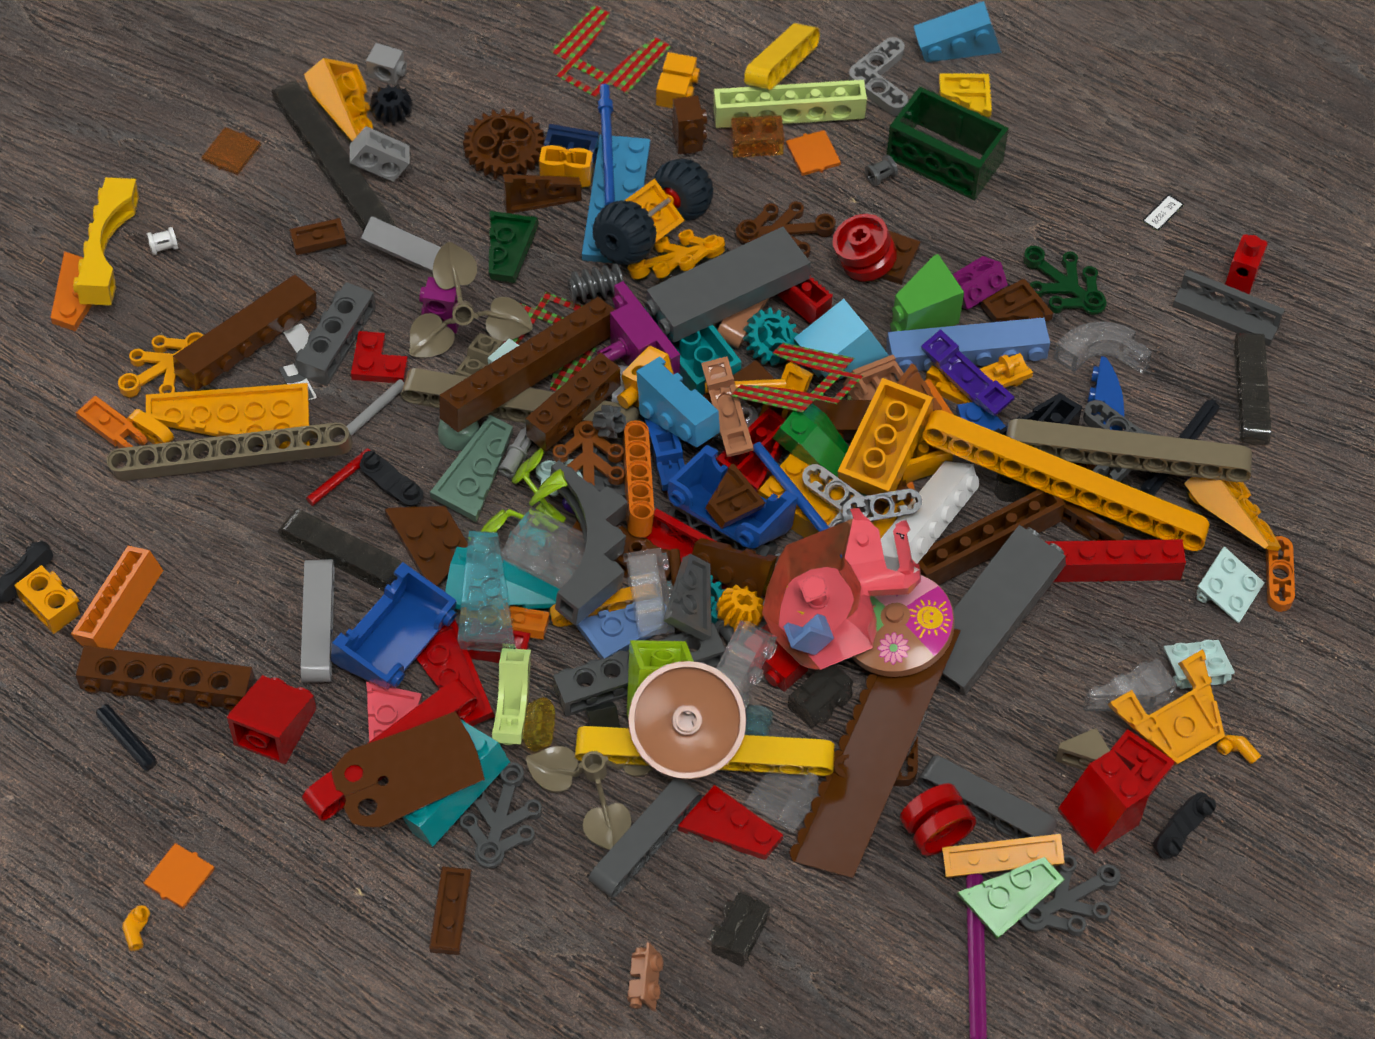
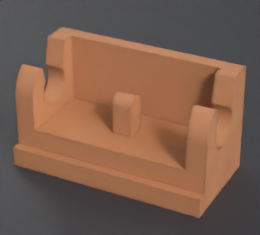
M890 355L852 370L851 373L864 376L848 392L853 400H872L882 378L897 383L895 374L900 380L904 373L895 361V356ZM847 377V379L843 383V386H845L852 378Z

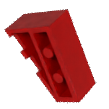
M768 408L748 427L752 444L761 442L778 463L785 448L776 442L773 436L786 419ZM724 450L716 458L720 466L724 464L729 468L734 463L757 493L772 475L754 451L727 457Z

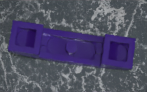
M941 329L921 345V349L963 394L993 416H996L1015 399L997 380L993 382L959 351V346Z

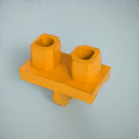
M1021 353L1011 357L1006 354L999 357L998 362L980 368L993 382L997 380L1004 388L1021 385L1024 380L1033 376V371L1026 365Z

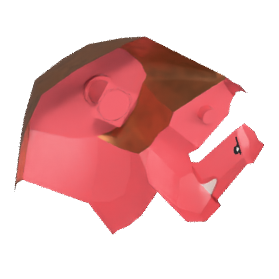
M860 508L850 509L853 516L852 519L786 545L779 556L767 587L762 613L773 636L800 665L821 670L873 648L877 619L869 596L910 594L921 582L920 566L914 562L911 556L907 536L910 527L907 520L895 524L896 527L893 530L900 564L897 571L887 569L879 529L861 512ZM817 614L826 617L834 637L829 644L816 655L791 648L784 625L791 623L803 627Z

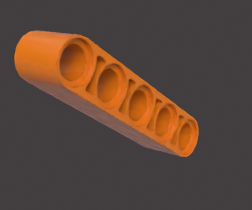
M633 420L628 422L624 428L622 445L624 449L625 500L628 501L626 516L628 532L635 537L641 538L648 536L652 532L654 497L649 429L644 422Z

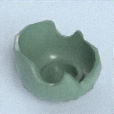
M440 419L438 425L439 442L448 449L455 451L463 450L479 430L478 420L460 432H456Z

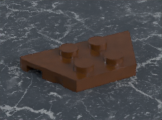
M446 506L385 509L386 517L419 573L439 587L449 574L450 563L456 547L470 548Z

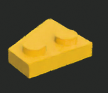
M939 73L940 96L954 101L971 111L978 112L980 115L991 117L992 106L989 74Z

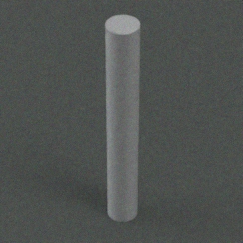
M399 379L346 426L351 436L402 392L404 385L402 380Z

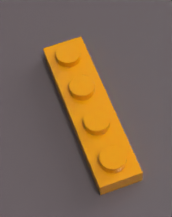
M1061 834L942 847L946 878L967 876L969 874L1011 871L1043 857L1052 866L1065 865Z

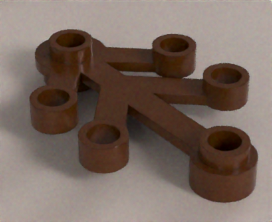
M794 201L790 203L789 209L773 225L763 226L767 221H774L778 218V206L769 203L764 206L763 211L754 220L746 219L740 222L736 228V237L740 242L746 244L781 227H784L790 236L793 234L818 233L821 237H829L835 231L836 220L832 215L825 213L818 215L815 222L789 224L793 219H799L804 214V205L801 202ZM791 236L800 249L806 250L803 253L808 258L810 256V245Z

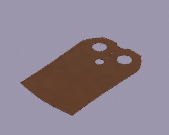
M455 711L400 733L353 748L343 755L332 771L336 790L341 791L345 795L346 803L344 809L352 824L374 828L385 826L441 798L485 780L475 745ZM351 765H358L363 769V776L356 782L348 781L344 775L345 770ZM381 776H386L389 780L385 786L378 784V779ZM370 798L377 803V809L371 815H362L358 810V805L362 800Z

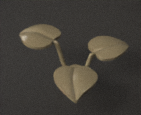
M447 242L440 248L434 259L433 277L442 289H450L454 286L456 288L458 302L453 306V318L442 322L441 318L434 313L418 316L410 329L409 354L414 357L425 358L446 352L452 346L455 339L453 330L447 327L451 323L468 325L472 322L473 318L487 315L488 318L486 319L485 326L490 336L501 341H507L509 338L513 340L525 333L531 332L533 329L532 322L525 308L518 301L510 297L495 298L491 303V311L474 312L471 303L463 301L460 285H468L475 279L477 263L468 251L453 242Z
M563 746L550 747L536 754L526 756L531 776L540 787L549 792L567 791L572 785V776L578 777L582 771L587 780L596 782L602 808H593L588 811L583 819V831L588 840L608 851L632 826L630 812L623 804L614 803L607 807L601 780L607 775L606 765L616 770H620L623 767L625 773L633 777L644 776L653 770L651 766L616 764L610 761L607 756H603L597 751L586 753L582 758V763H578L575 753Z

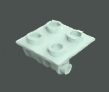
M1223 547L1198 585L1196 598L1202 603L1212 600L1232 619L1240 623L1265 582L1226 547Z
M1219 640L1176 643L1164 646L1166 655L1176 673V676H1173L1174 687H1179L1180 689L1192 687L1178 663L1202 649L1206 656L1205 664L1208 676H1211L1212 680L1210 684L1223 685L1227 681H1231V674H1234L1235 671Z

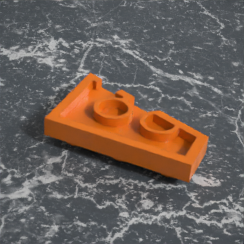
M64 251L50 318L52 324L76 332L92 304H80L78 293H74L73 289L74 278L79 276V260L83 259V257Z

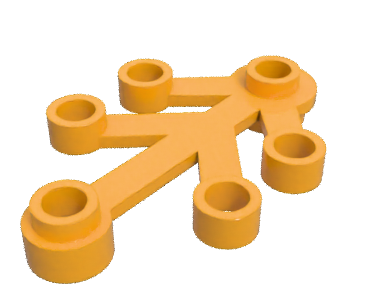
M688 229L678 234L680 243L683 245L680 246L671 244L668 237L664 236L655 242L654 246L658 253L666 252L668 254L647 260L643 259L632 265L629 264L630 276L632 279L644 278L650 273V267H653L656 278L668 276L670 271L678 265L682 271H688L694 268L695 264L705 256L707 258H714L721 255L725 251V240L717 235H709L705 238L696 237L693 231Z
M194 332L189 334L186 339L166 338L163 335H157L151 341L155 352H147L142 349L132 350L129 358L133 366L141 367L146 362L157 364L138 376L132 373L122 375L118 379L120 393L129 398L135 397L140 392L141 386L164 372L166 373L163 384L159 387V393H164L166 390H171L170 393L176 392L174 384L177 375L174 373L173 355L202 337L203 334ZM168 348L179 350L174 354L164 353ZM182 380L183 384H184L186 387H190L188 384H186V383Z

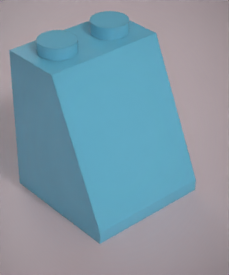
M842 299L794 338L801 347L855 358L843 370L846 372H852L854 369L889 356L845 299ZM811 368L818 378L821 375L826 378L830 374Z

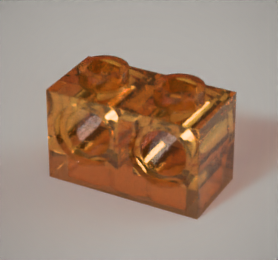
M767 115L731 118L733 158L783 155L784 132L782 116Z

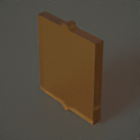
M225 127L203 154L202 160L217 166L218 170L224 169L238 175L259 149L261 142L246 136L244 132L239 133Z

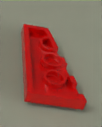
M454 619L448 627L444 625L418 655L416 660L438 689H441L454 679H459L478 699V703L473 711L462 719L467 724L474 726L495 717L458 624Z

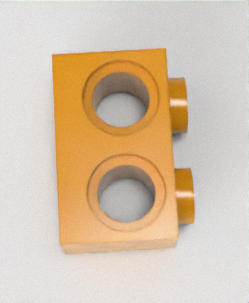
M42 565L14 585L19 599L53 634L80 615L77 595L70 588L65 590L57 574L53 571L49 573Z

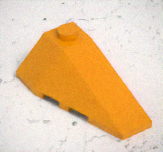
M323 58L304 74L308 83V89L313 97L351 141L358 136L365 126L373 129L372 122L367 118V112L370 110L369 103L364 99V94L367 92L366 84L357 64Z
M1190 477L1184 483L1190 491L1188 495L1194 503L1203 506L1263 548L1274 551L1281 549L1270 526L1264 520L1258 518L1261 511L1257 505H1253L1248 500L1251 493L1243 482Z

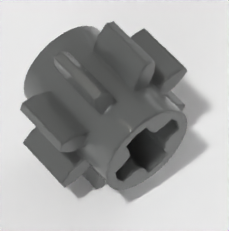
M601 405L602 411L594 413L593 427L599 431L598 436L617 438V433L624 431L626 416L620 412L621 407Z

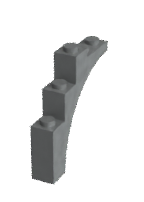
M558 460L551 466L550 475L558 469L564 472V478L568 486H564L557 491L565 498L576 514L582 528L585 549L581 563L572 578L557 592L555 610L576 626L622 588L624 570L614 560L624 552L626 535L616 526L625 519L628 501L620 493L615 492L608 486L598 491L592 483L585 481L574 469L567 467Z

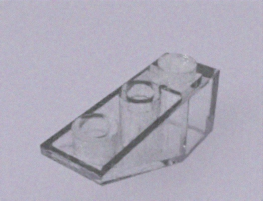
M1158 658L1149 663L1145 661L1140 663L1134 671L1126 675L1121 673L1115 676L1110 683L1102 687L1098 685L1090 689L1086 694L1083 709L1084 711H1113L1108 706V703L1132 690L1143 709L1151 710L1172 699L1177 684Z

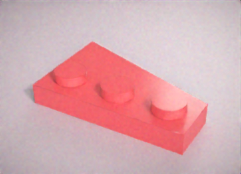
M366 682L369 742L421 704L422 693L393 687L385 689L374 683Z

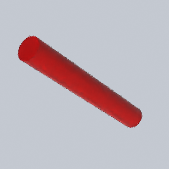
M366 448L308 495L306 497L307 502L314 506L360 468L363 454L371 450Z

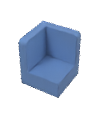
M820 614L815 615L803 627L791 623L784 625L791 648L816 655L834 639L826 617Z

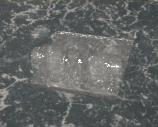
M811 772L808 775L766 773L744 804L791 833H794L804 820L806 814L810 812L812 800L815 797H820L818 793L819 785L817 783L819 779Z

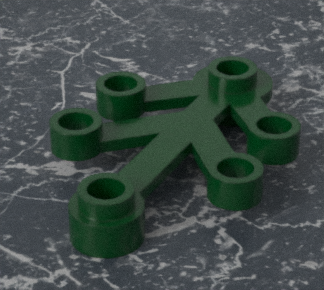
M1029 246L1026 248L1023 257L1024 264L1029 269H1039L1056 282H1031L1030 286L1033 289L1040 290L1035 291L1040 298L1043 294H1073L1077 297L1062 298L1060 296H1052L1049 299L1048 307L1054 314L1061 313L1063 308H1082L1086 313L1092 315L1100 314L1105 310L1107 301L1104 294L1097 290L1098 270L1095 267L1087 266L1082 271L1081 278L1086 283V291L1078 284V256L1076 253L1069 251L1063 255L1062 266L1066 268L1067 275L1065 276L1044 260L1045 252L1041 247Z

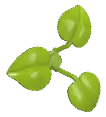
M542 448L527 459L512 478L513 484H517L523 478L534 492L533 497L529 501L530 506L535 505L538 501L541 502L533 511L535 518L533 519L511 509L507 511L502 509L482 527L476 540V550H481V546L510 516L532 523L535 527L541 524L551 534L564 523L566 517L544 498L552 492L568 486L564 478V472L561 469L556 470L542 483L539 490L529 478L530 472L542 459L544 453Z

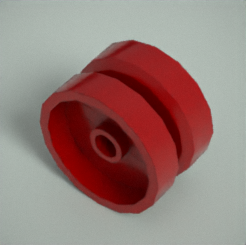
M855 215L845 220L833 235V247L846 274L854 280H875L885 275L893 267L897 259V249L884 220L876 215Z
M941 784L928 789L909 802L901 812L900 821L907 832L914 835V843L922 855H935L943 852L942 847L956 845L973 830L977 823L969 807L962 804V796L953 784Z

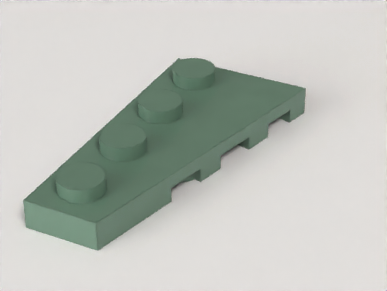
M489 415L430 491V497L477 522L513 434V426Z

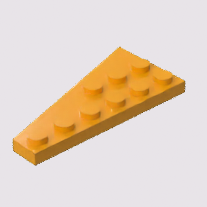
M308 383L146 394V413L166 427L216 437L310 426ZM310 439L306 443L307 446H310ZM291 442L281 443L279 449L287 448Z

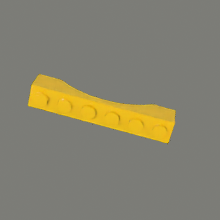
M105 177L103 188L98 190V205H94L93 208L94 221L89 223V239L84 241L83 246L84 258L79 260V276L74 278L73 283L74 293H78L80 304L112 305L116 283L113 268L106 261L104 253L113 233L125 221L135 215L139 200L136 179Z

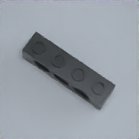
M345 282L341 290L336 291L331 306L328 310H324L319 325L310 332L307 344L296 355L295 363L297 364L299 375L328 386L356 341L358 331L363 330L376 309L374 292Z

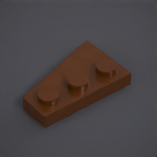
M503 174L506 213L512 214L582 201L579 177Z
M700 538L695 542L692 555L710 563L711 575L717 581H721L729 588H733L735 584L741 589L747 586L749 591H757L758 598H765L778 556L770 554L762 556L750 549L741 551L733 549L729 544Z

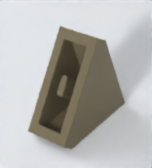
M1094 728L1061 742L1055 761L1085 771L1090 763L1110 750L1097 728Z

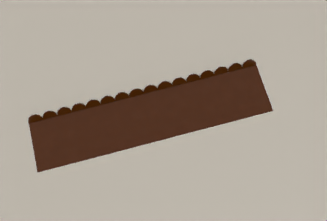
M954 629L951 643L946 652L925 670L900 677L870 674L867 677L866 686L868 689L861 691L859 696L861 704H857L853 708L854 719L849 720L846 724L848 735L841 736L839 740L841 750L834 752V763L839 756L849 754V759H844L843 764H838V768L844 770L846 778L838 776L834 772L833 767V773L825 776L827 781H822L819 784L818 793L820 797H815L812 800L811 809L813 812L807 813L804 818L806 828H801L797 834L799 844H794L790 849V857L794 862L854 878L961 630Z

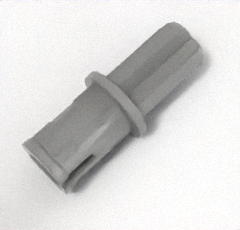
M526 427L520 430L514 443L508 446V453L498 468L499 472L506 477L512 478L522 460H525L528 456L527 450L533 441L526 436Z

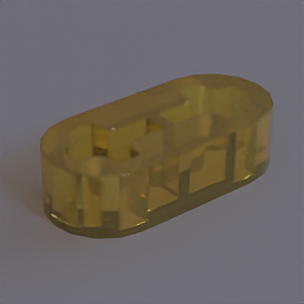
M545 697L530 702L526 709L524 741L529 749L536 752L550 746L553 740L555 708L552 702Z

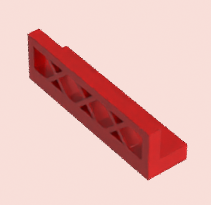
M657 508L654 511L652 532L644 537L664 550L679 549L681 561L683 557L692 554L695 542L700 538L715 541ZM722 583V589L729 588Z

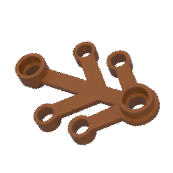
M593 421L578 423L574 428V437L565 445L558 444L553 448L554 461L560 460L564 463L569 459V454L582 445V453L571 461L567 467H571L575 472H578L583 467V479L594 486V467L605 475L613 485H620L624 481L625 472L621 467H612L593 452L594 445L607 454L609 461L617 463L623 459V447L619 444L611 445L603 437L598 436L599 431L593 427ZM558 452H563V453H565V454H564V455H558L557 453H558ZM612 452H618L620 454L613 455ZM619 474L620 477H613L612 475Z

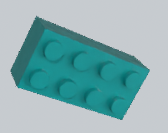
M651 316L652 319L658 325V321L656 320V318L654 316ZM713 324L674 343L666 335L680 353V375L683 377L681 382L690 391L696 389L702 396L706 394L704 386L706 380L701 363L728 356L732 374L734 375L741 370L742 361Z

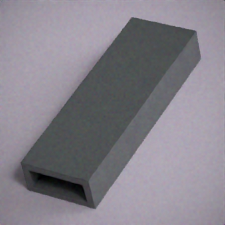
M781 227L647 289L645 308L650 316L656 318L659 328L674 343L810 279L811 262L786 229Z
M1019 525L954 608V629H959L961 632L940 679L963 695H967L1066 566L1064 551L1054 543L1047 544L1041 540L1040 534L1032 528L1028 527L1025 529Z

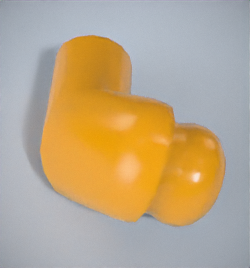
M144 905L134 908L122 925L130 951H137L144 946L140 932L150 916L149 909Z

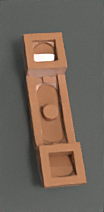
M728 356L701 363L712 405L719 410L720 434L727 457L753 451V444L740 400L730 396L736 390Z

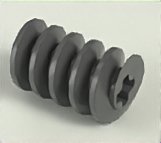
M616 263L612 265L611 272L604 265L602 266L601 274L596 267H593L591 276L586 269H582L580 277L576 271H572L570 279L567 278L573 305H576L578 296H580L583 303H586L587 295L589 294L592 299L597 298V293H601L602 297L607 299L608 291H611L614 296V285L623 281L621 270Z

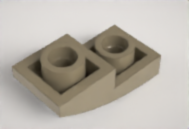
M479 333L469 345L467 357L457 368L455 375L469 377L487 366L488 357L503 344V341Z

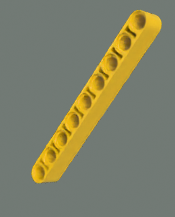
M583 726L577 729L575 758L579 761H582L586 753L597 751L603 756H607L610 761L616 764L649 766L637 752L632 742L629 728ZM744 735L736 754L719 770L827 776L833 773L835 744L823 739Z

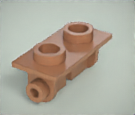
M650 943L646 944V948H636L632 954L630 975L632 977L640 976V979L630 980L627 1000L632 1008L639 1009L642 1007V1004H646L652 1011H656V1003L660 997L659 973L663 969V958Z

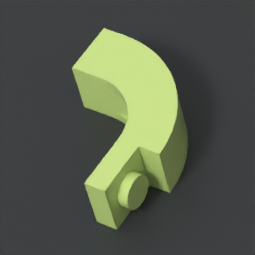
M502 648L499 661L498 702L492 739L503 745L521 744L522 739H524L529 700L531 650Z

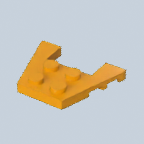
M1203 649L1178 663L1193 688L1192 691L1152 714H1146L1132 690L1108 703V706L1147 742L1175 761L1174 766L1225 737L1217 701H1214L1210 684L1212 680L1211 676H1208L1205 664L1206 656Z

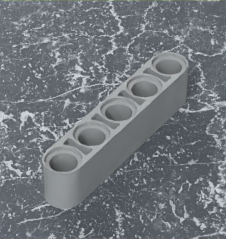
M333 559L305 560L301 641L302 683L331 682L332 680L331 651L335 582Z

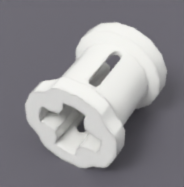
M168 227L167 231L155 234L147 233L152 255H157L158 251L170 248L178 249L173 227Z

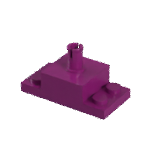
M622 281L614 285L613 303L616 310L610 312L611 345L598 350L597 355L602 353L611 361L622 358L626 365L629 366L648 346H652L667 353L673 374L677 372L680 374V353L625 282Z

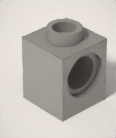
M375 43L366 59L367 74L369 78L396 85L400 76H404L407 68V63L404 62L403 51Z

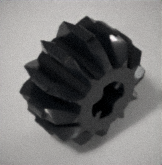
M387 84L386 88L378 86L377 92L372 93L370 111L374 114L376 121L382 120L384 126L389 122L395 126L397 121L404 123L406 117H411L412 98L407 88L401 89L399 84L394 87Z

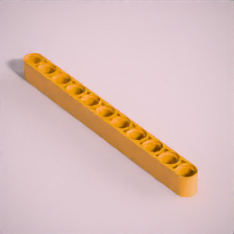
M935 410L929 415L922 437L927 444L1159 539H1183L1184 549L1199 551L1205 545L1210 524L1202 515L946 411Z

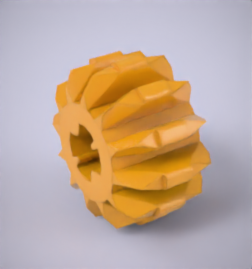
M735 584L733 588H726L716 604L717 618L724 620V626L730 625L733 627L734 632L737 629L744 633L750 629L754 630L763 618L764 599L757 597V591L751 592L747 586L741 589Z

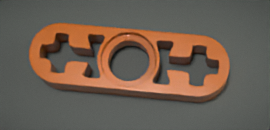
M1276 536L1283 555L1281 559L1277 560L1278 551L1266 549L1267 602L1273 610L1284 612L1291 608L1295 598L1293 544L1286 537ZM1282 569L1287 573L1288 577L1284 579L1277 578L1273 574V570ZM1279 588H1283L1282 597L1285 601H1280L1279 596H1277Z

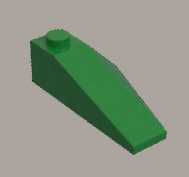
M813 403L803 413L793 411L773 436L776 442L795 457L808 465H821L836 477H838V469L849 448L827 414Z

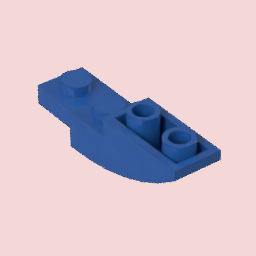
M1101 356L1099 367H1093L1091 382H1096L1095 388L1090 387L1088 403L1093 400L1102 401L1124 417V401L1118 377L1107 357ZM1097 412V413H1095V414L1092 413V415H1097V414L1101 415L1100 412ZM1119 425L1110 427L1111 430H1123Z
M641 415L642 422L649 429L650 453L652 452L661 489L666 491L668 490L669 480L685 466L680 439L678 436Z

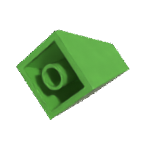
M939 254L934 255L895 295V303L892 308L893 319L890 324L892 332L948 327L959 324L964 291Z

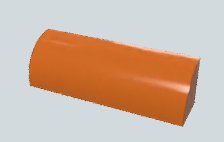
M127 546L71 633L75 640L83 647L115 648L164 571L150 550Z

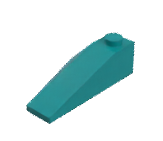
M456 547L450 563L445 592L457 600L455 609L480 611L481 606H497V610H507V605H522L524 608L536 609L551 608L556 604L557 592L563 585L488 552L468 547Z

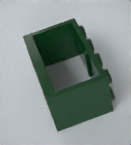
M919 86L890 125L887 155L892 157L896 164L975 201L1004 160L1009 128ZM920 125L983 156L981 159L973 157L916 130L915 127Z

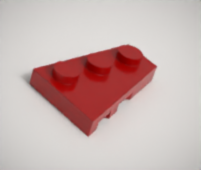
M715 785L678 825V831L686 834L690 832L702 836L703 840L712 843L717 841L729 845L733 850L766 860L783 840L781 832Z

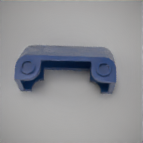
M706 445L669 480L667 491L669 500L674 506L681 508L729 536L744 547L757 548L785 535L793 526L798 496L786 490L780 498L774 493L768 499L761 497L765 502L761 510L721 529L705 507L723 479L728 467L724 464L720 466L717 463L715 457L718 455V450L709 445Z
M403 562L394 571V575L398 577L397 580H394L391 585L388 584L385 587L384 595L353 630L349 628L346 636L340 633L332 642V663L385 689H389L392 686L396 688L402 682L406 669L444 625L448 627L457 616V612H455L457 600Z

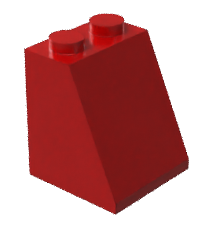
M262 675L227 716L234 745L286 765L317 709L315 698L309 690L303 687L295 688L287 685L279 678H268Z
M1112 749L1088 765L1059 806L1058 812L1093 854L1140 825L1150 792Z

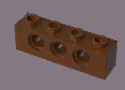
M599 353L525 418L526 436L547 452L621 386L620 367L605 355Z

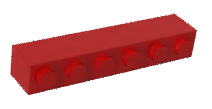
M1183 539L1044 541L1049 545L1050 543L1058 545L1064 551L1066 566L1053 582L1181 580L1186 565Z

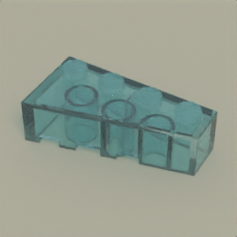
M469 531L458 631V643L461 649L502 652V648L517 649L501 542L496 532Z

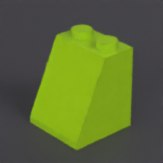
M630 640L627 717H629V709L635 692L651 673L674 662L693 661L686 641Z

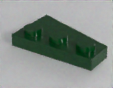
M489 211L490 279L515 283L539 226L538 218Z

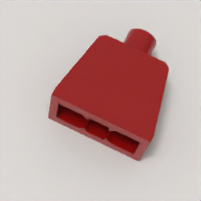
M1242 235L1225 285L1250 295L1263 263L1268 245L1267 241L1260 239L1256 235ZM1241 268L1248 270L1247 276L1239 275Z

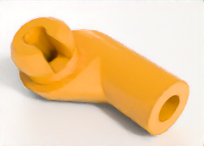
M1225 735L1216 745L1217 750L1222 755H1227L1230 752H1240L1250 765L1261 756L1243 736Z

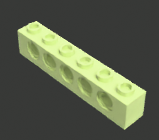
M864 80L776 85L771 90L758 87L714 89L713 110L716 128L865 119L867 96Z

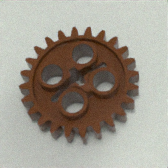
M502 108L501 113L497 114L492 110V116L482 113V121L475 118L474 125H468V132H464L463 140L465 158L469 159V165H475V171L478 172L483 169L484 176L492 172L494 179H496L499 174L517 175L519 171L526 175L527 167L534 170L535 162L539 163L541 149L545 142L544 131L540 129L539 122L533 123L532 116L525 119V112L515 115V109H512L509 114H506L505 109Z

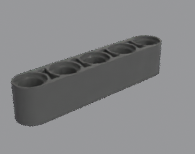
M932 756L917 779L919 786L925 791L941 784L950 783L955 785L962 796V804L969 807L975 818L1014 839L1051 835L1057 826L1055 819L1046 812L943 757Z
M675 778L594 867L589 876V882L611 898L618 896L676 831L682 820L701 800L702 793L682 779Z

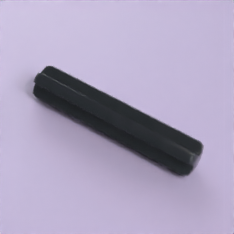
M104 704L96 710L97 718L143 770L149 771L157 764L156 757L108 704Z

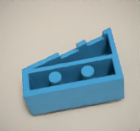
M984 1L914 26L926 63L1001 53Z
M659 356L636 371L640 415L691 445L698 447L720 433L719 410L696 389L690 391L681 382L683 377L678 372L673 375L663 366L666 361Z

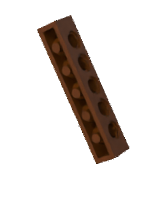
M92 646L83 647L76 672L80 689L89 693L107 692L119 697H125L126 695L138 696L144 700L161 699L174 704L185 702L204 708L211 706L223 707L229 711H232L255 684L253 669L248 666ZM107 672H114L111 675H105ZM137 675H142V676H141L140 678H138V679H132L133 677H135V676H137ZM163 679H170L167 682H161ZM193 682H198L195 686H188ZM220 686H227L222 690H217Z

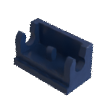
M549 124L544 146L555 145L567 150L571 148L587 149L593 152L594 167L599 146V132Z

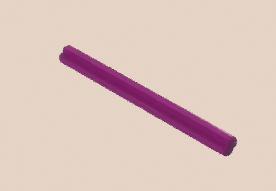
M981 874L967 875L966 889L983 883V876ZM967 906L970 1039H986L984 924Z

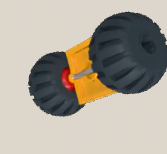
M674 159L664 163L655 173L653 180L624 201L612 202L601 209L595 218L592 232L593 239L596 240L595 245L597 249L601 250L600 253L607 257V260L620 265H632L645 259L652 251L655 242L683 221H690L691 219L701 217L709 208L713 198V184L711 178H708L709 174L707 171L703 170L702 166L697 162L689 159Z

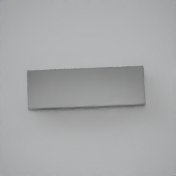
M372 216L360 239L361 242L430 273L433 271L434 259L441 248Z

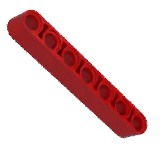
M454 679L368 743L411 729L454 711L460 719H463L473 711L478 703V699L459 679ZM351 765L345 770V778L350 782H356L363 776V769L358 765ZM333 769L308 787L302 795V800L321 821L328 820L344 808L346 803L345 795L341 791L336 790L332 776ZM381 776L378 779V782L382 780L385 776Z

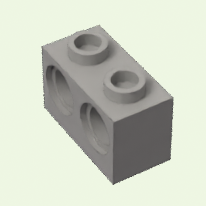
M365 126L350 144V163L394 182L410 164V146Z

